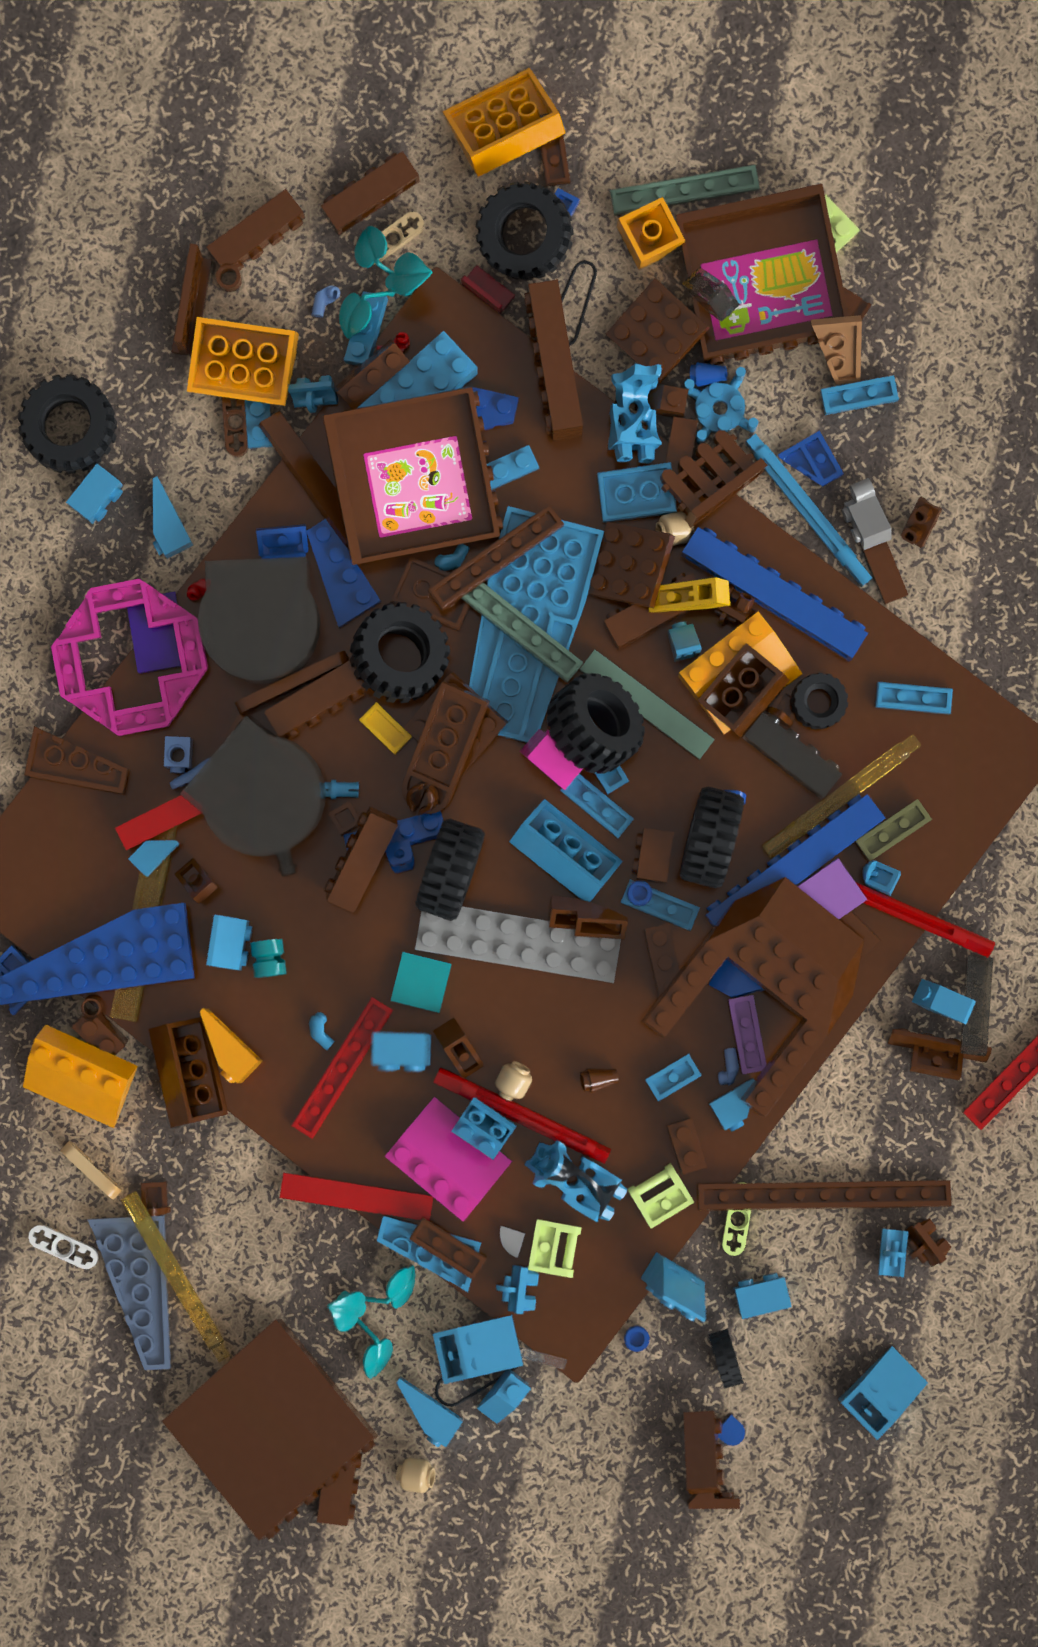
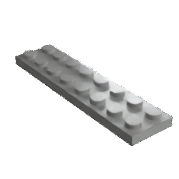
M461 907L457 919L452 921L422 911L415 950L614 983L621 939L574 936V929L549 928V921Z

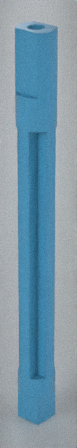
M756 433L746 440L745 444L752 451L756 460L758 461L760 458L764 460L768 465L765 471L841 565L846 567L861 587L867 584L872 579V576L770 448L761 441Z

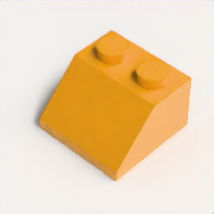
M663 197L618 219L616 227L638 270L661 260L685 242Z

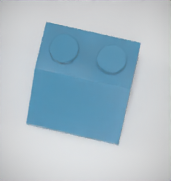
M214 915L206 965L242 971V966H247L249 952L245 951L246 941H250L252 936V926H249L248 920Z

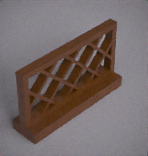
M190 243L171 351L174 354L192 356L197 317L203 318L212 259L203 258L197 244Z

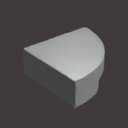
M501 1226L500 1239L503 1247L509 1254L518 1258L525 1233Z

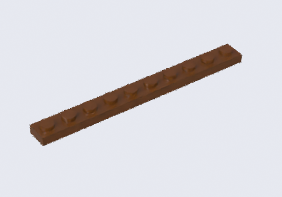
M950 1180L697 1185L698 1211L952 1206Z

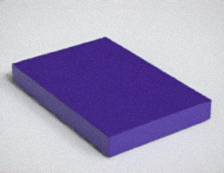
M176 592L163 593V595L178 604ZM144 604L127 607L138 674L181 667L173 624L148 628Z

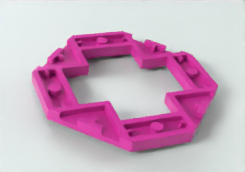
M141 579L90 588L79 608L75 610L65 625L66 627L59 638L51 646L60 696L118 736L169 727L208 669L199 619ZM144 604L148 628L173 624L182 672L158 677L162 702L115 711L111 687L86 691L78 642L102 638L97 613Z

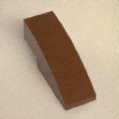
M551 895L548 912L549 928L574 929V936L625 939L628 917L595 903Z

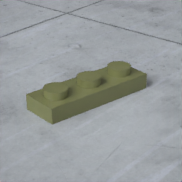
M917 799L856 840L855 843L868 862H870L931 821L932 818Z

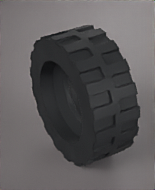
M817 673L803 678L795 685V689L791 694V711L795 713L796 720L800 721L805 727H811V729H825L838 723L841 717L845 715V710L848 707V693L845 691V686L839 682L838 678L832 677L831 674ZM815 689H823L831 697V706L824 713L813 712L807 704L809 693Z
M728 1329L708 1334L724 1389L743 1384V1378Z

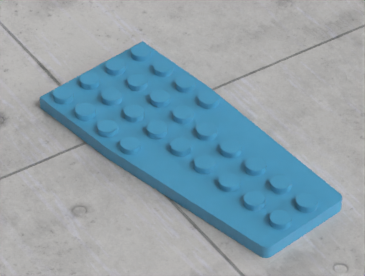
M508 506L499 539L536 513ZM562 520L564 527L490 577L487 586L569 651L586 603L604 531ZM481 616L469 687L480 697L489 700V705L508 721L498 736L527 743L538 729H541L559 676L484 616Z

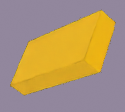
M377 702L359 719L394 755L412 738Z

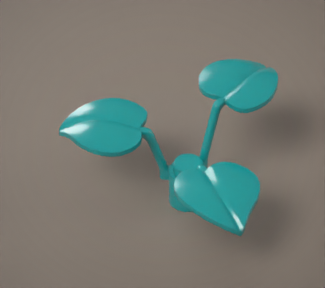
M367 226L361 233L355 246V259L359 266L363 268H370L375 263L389 275L386 278L385 285L388 291L363 294L362 297L357 293H351L344 299L339 311V321L341 329L348 339L361 332L371 319L372 308L366 299L383 296L393 297L395 293L407 297L433 273L420 257L410 252L404 253L398 258L394 271L383 265L379 259L385 256L387 252V241L384 234L374 226Z
M412 1264L398 1270L390 1278L386 1287L387 1298L385 1299L366 1297L359 1291L351 1293L343 1291L335 1301L327 1305L337 1330L346 1332L357 1323L373 1339L374 1344L366 1349L363 1357L364 1373L369 1379L378 1375L385 1368L391 1358L393 1345L387 1338L379 1341V1338L358 1317H361L366 1311L365 1301L389 1304L391 1302V1306L395 1309L403 1306L409 1300L415 1285L416 1275Z

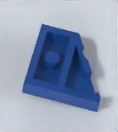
M820 431L778 454L781 460L822 487L844 475Z

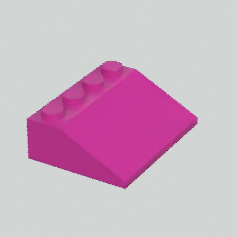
M434 1097L385 1157L460 1220L464 1221L512 1161L500 1151L492 1160L451 1132L460 1117Z

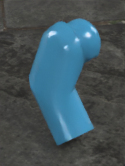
M458 544L453 554L438 555L434 561L435 566L443 571L459 568L470 548L464 544Z
M317 1012L309 1020L310 1036L325 1050H328L335 1041L324 1032V1024L327 1021L326 1015L322 1012Z

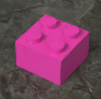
M538 729L520 752L565 790L583 769L574 766V762L568 761L564 757L565 754L557 749L555 746L556 741L554 738H551L549 730L543 732Z

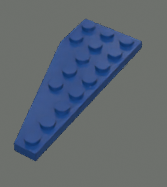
M186 903L132 910L0 976V1006L194 979Z

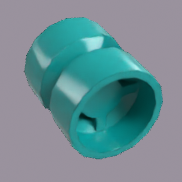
M283 939L250 943L251 955L256 958V962L253 963L254 978L287 974L285 960L281 958V955L284 953Z

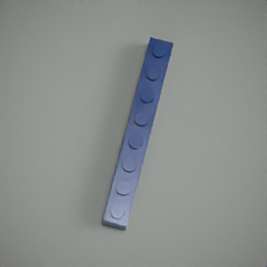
M698 527L682 551L681 556L716 578L728 580L735 587L734 590L739 593H748L755 598L754 602L846 660H852L868 635L864 631L865 626L855 620L850 622L843 618L844 613L835 607L827 608L822 604L823 600L812 593L808 596L800 591L802 589L800 585L791 580L788 582L780 578L781 574L773 568L768 567L765 569L758 564L759 560L750 554L744 556L737 551L738 547L727 540L725 542L720 541L716 538L717 534L709 528L704 527V529Z
M858 794L847 803L849 805L847 810L842 813L838 809L827 818L829 820L827 825L822 828L818 824L807 833L809 838L803 843L798 839L787 847L789 853L781 858L778 854L767 862L769 868L761 873L758 869L747 877L749 883L741 888L738 884L727 892L729 898L721 903L718 899L708 906L707 910L709 913L705 917L714 927L735 900L784 877L797 885L885 819L884 815L868 794L863 798Z

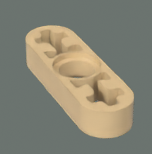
M409 212L382 231L385 238L389 233H397L400 236V241L395 245L387 243L388 250L385 256L379 259L380 262L423 231L424 221L420 214ZM409 219H412L413 221L418 220V228L414 229L413 227H410L406 230V234L408 236L404 237L403 232L401 231V229L398 228V226L401 225L402 229H405L409 225Z
M68 1141L60 1150L66 1158L108 1197L114 1200L120 1194L122 1188L102 1169H97L92 1164L93 1161L73 1142Z

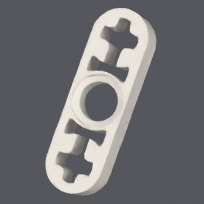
M38 1225L29 1232V1242L32 1246L77 1267L90 1269L98 1262L99 1255L94 1247L48 1226ZM41 1230H44V1236L50 1239L53 1238V1234L57 1235L51 1249L47 1248L50 1244L47 1241L36 1242L35 1232L39 1233ZM64 1239L70 1243L71 1249L69 1253L61 1254L57 1250V1244L60 1240ZM76 1245H79L80 1248L77 1251L81 1253L90 1251L93 1261H88L84 1264L82 1263V1257L75 1255L74 1260L70 1257L75 1252Z

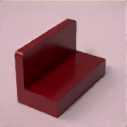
M478 265L474 267L467 277L464 275L461 278L462 286L500 315L515 298V294Z

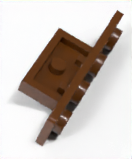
M903 1028L892 1029L888 1038V1044L912 1049L910 1071L954 1080H960L963 1058L987 1063L992 1051L991 1047L981 1043L971 1044L961 1042L956 1038L945 1039L935 1037L930 1033H913Z

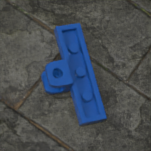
M441 811L397 821L398 826L385 850L390 867L394 873L414 868L415 860L411 845L436 839L443 822ZM352 832V833H348V834H344V835H343V836H344V840H345V845H346V843H347V841H348L350 835H351V834H354V835H355L356 832Z

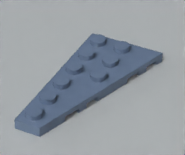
M165 1215L88 1219L115 1294L124 1312L126 1323L133 1336L134 1344L144 1370L170 1369Z

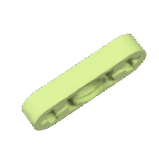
M727 1210L722 1238V1248L727 1254L736 1256L744 1251L751 1210ZM736 1211L742 1212L745 1216V1221L740 1226H734L730 1220L731 1215ZM729 1227L737 1231L743 1230V1235L737 1233V1242L741 1243V1245L736 1247L735 1251H730V1246L726 1244L727 1241H731L733 1238V1232L728 1233Z

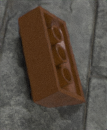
M202 1017L168 1023L148 1029L170 1127L228 1115L214 1051Z

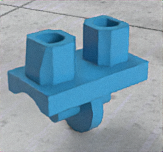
M330 375L321 376L319 382L312 383L306 377L298 378L295 384H290L288 387V391L293 399L294 408L307 407L309 413H315L319 405L338 403V397Z
M882 1229L878 1275L904 1277L908 1231Z
M512 1265V1275H505L504 1285H496V1290L503 1292L502 1301L508 1302V1311L515 1312V1314H523V1311L535 1310L536 1297L525 1295L526 1285L537 1286L539 1273L528 1270V1268L520 1265Z

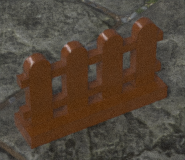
M724 430L717 431L713 437L716 447L712 449L710 445L701 443L695 452L699 458L697 461H694L689 456H684L678 462V468L681 471L678 475L673 470L666 469L660 476V481L663 484L661 489L665 493L669 491L680 503L678 508L681 512L684 510L688 512L685 521L690 528L756 480L768 466L762 458L754 463L752 461L754 456L751 453L746 454L735 442L737 437L734 434L729 435ZM722 451L733 465L728 467L718 456V453ZM703 464L715 476V479L712 481L700 468ZM736 471L740 472L738 476L734 474ZM687 478L698 491L693 494L682 481L683 479ZM721 483L723 487L718 489L717 485ZM704 497L706 500L701 503L699 499Z

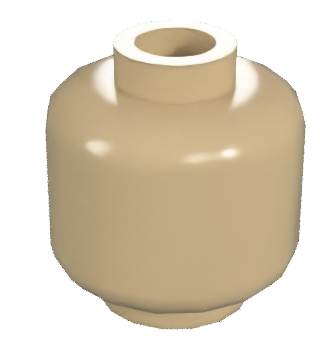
M676 512L662 515L659 522L656 523L655 531L675 536L674 546L687 543L691 538V533H694V526L692 528L689 527L685 521L687 517L685 513Z
M513 1061L511 1064H505L495 1080V1086L500 1091L499 1095L509 1101H512L513 1098H523L532 1082L530 1069L516 1061Z
M407 1458L402 1465L398 1466L396 1480L400 1481V1486L405 1491L425 1493L434 1485L435 1468H432L431 1463L427 1460Z

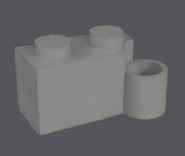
M867 478L849 485L853 500L845 502L844 508L841 510L846 523L851 522L853 527L851 532L855 542H860L863 550L891 540V526L875 495L870 479Z

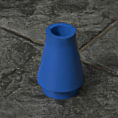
M697 362L696 365L690 366V379L698 387L719 381H727V367Z

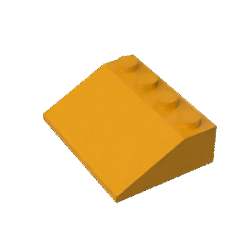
M531 68L443 111L477 177L565 134L560 113ZM542 114H548L542 118L540 117Z
M197 317L187 392L285 406L296 358L299 333L292 330Z
M758 611L680 671L678 678L693 697L698 700L746 643L785 674L790 681L784 687L788 686L803 673L774 630ZM700 704L723 735L731 730Z
M45 1025L35 1037L27 1061L23 1088L114 1128L138 1066Z

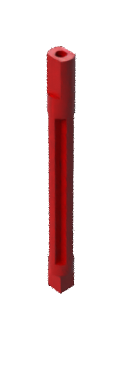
M856 882L867 898L863 902L866 905L989 958L994 949L995 942Z
M440 1067L434 1079V1084L470 1101L475 1097L498 1114L554 1141L558 1140L565 1146L589 1158L605 1164L609 1157L610 1148L524 1106L506 1100L500 1095Z

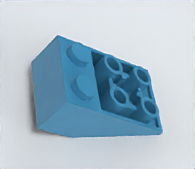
M656 1252L641 1277L647 1284L645 1288L652 1292V1295L672 1310L676 1308L681 1312L680 1314L691 1321L697 1318L704 1322L706 1320L705 1282L694 1273Z
M512 1315L433 1334L444 1384L523 1366Z
M891 1346L838 1400L878 1440L898 1420L928 1382Z

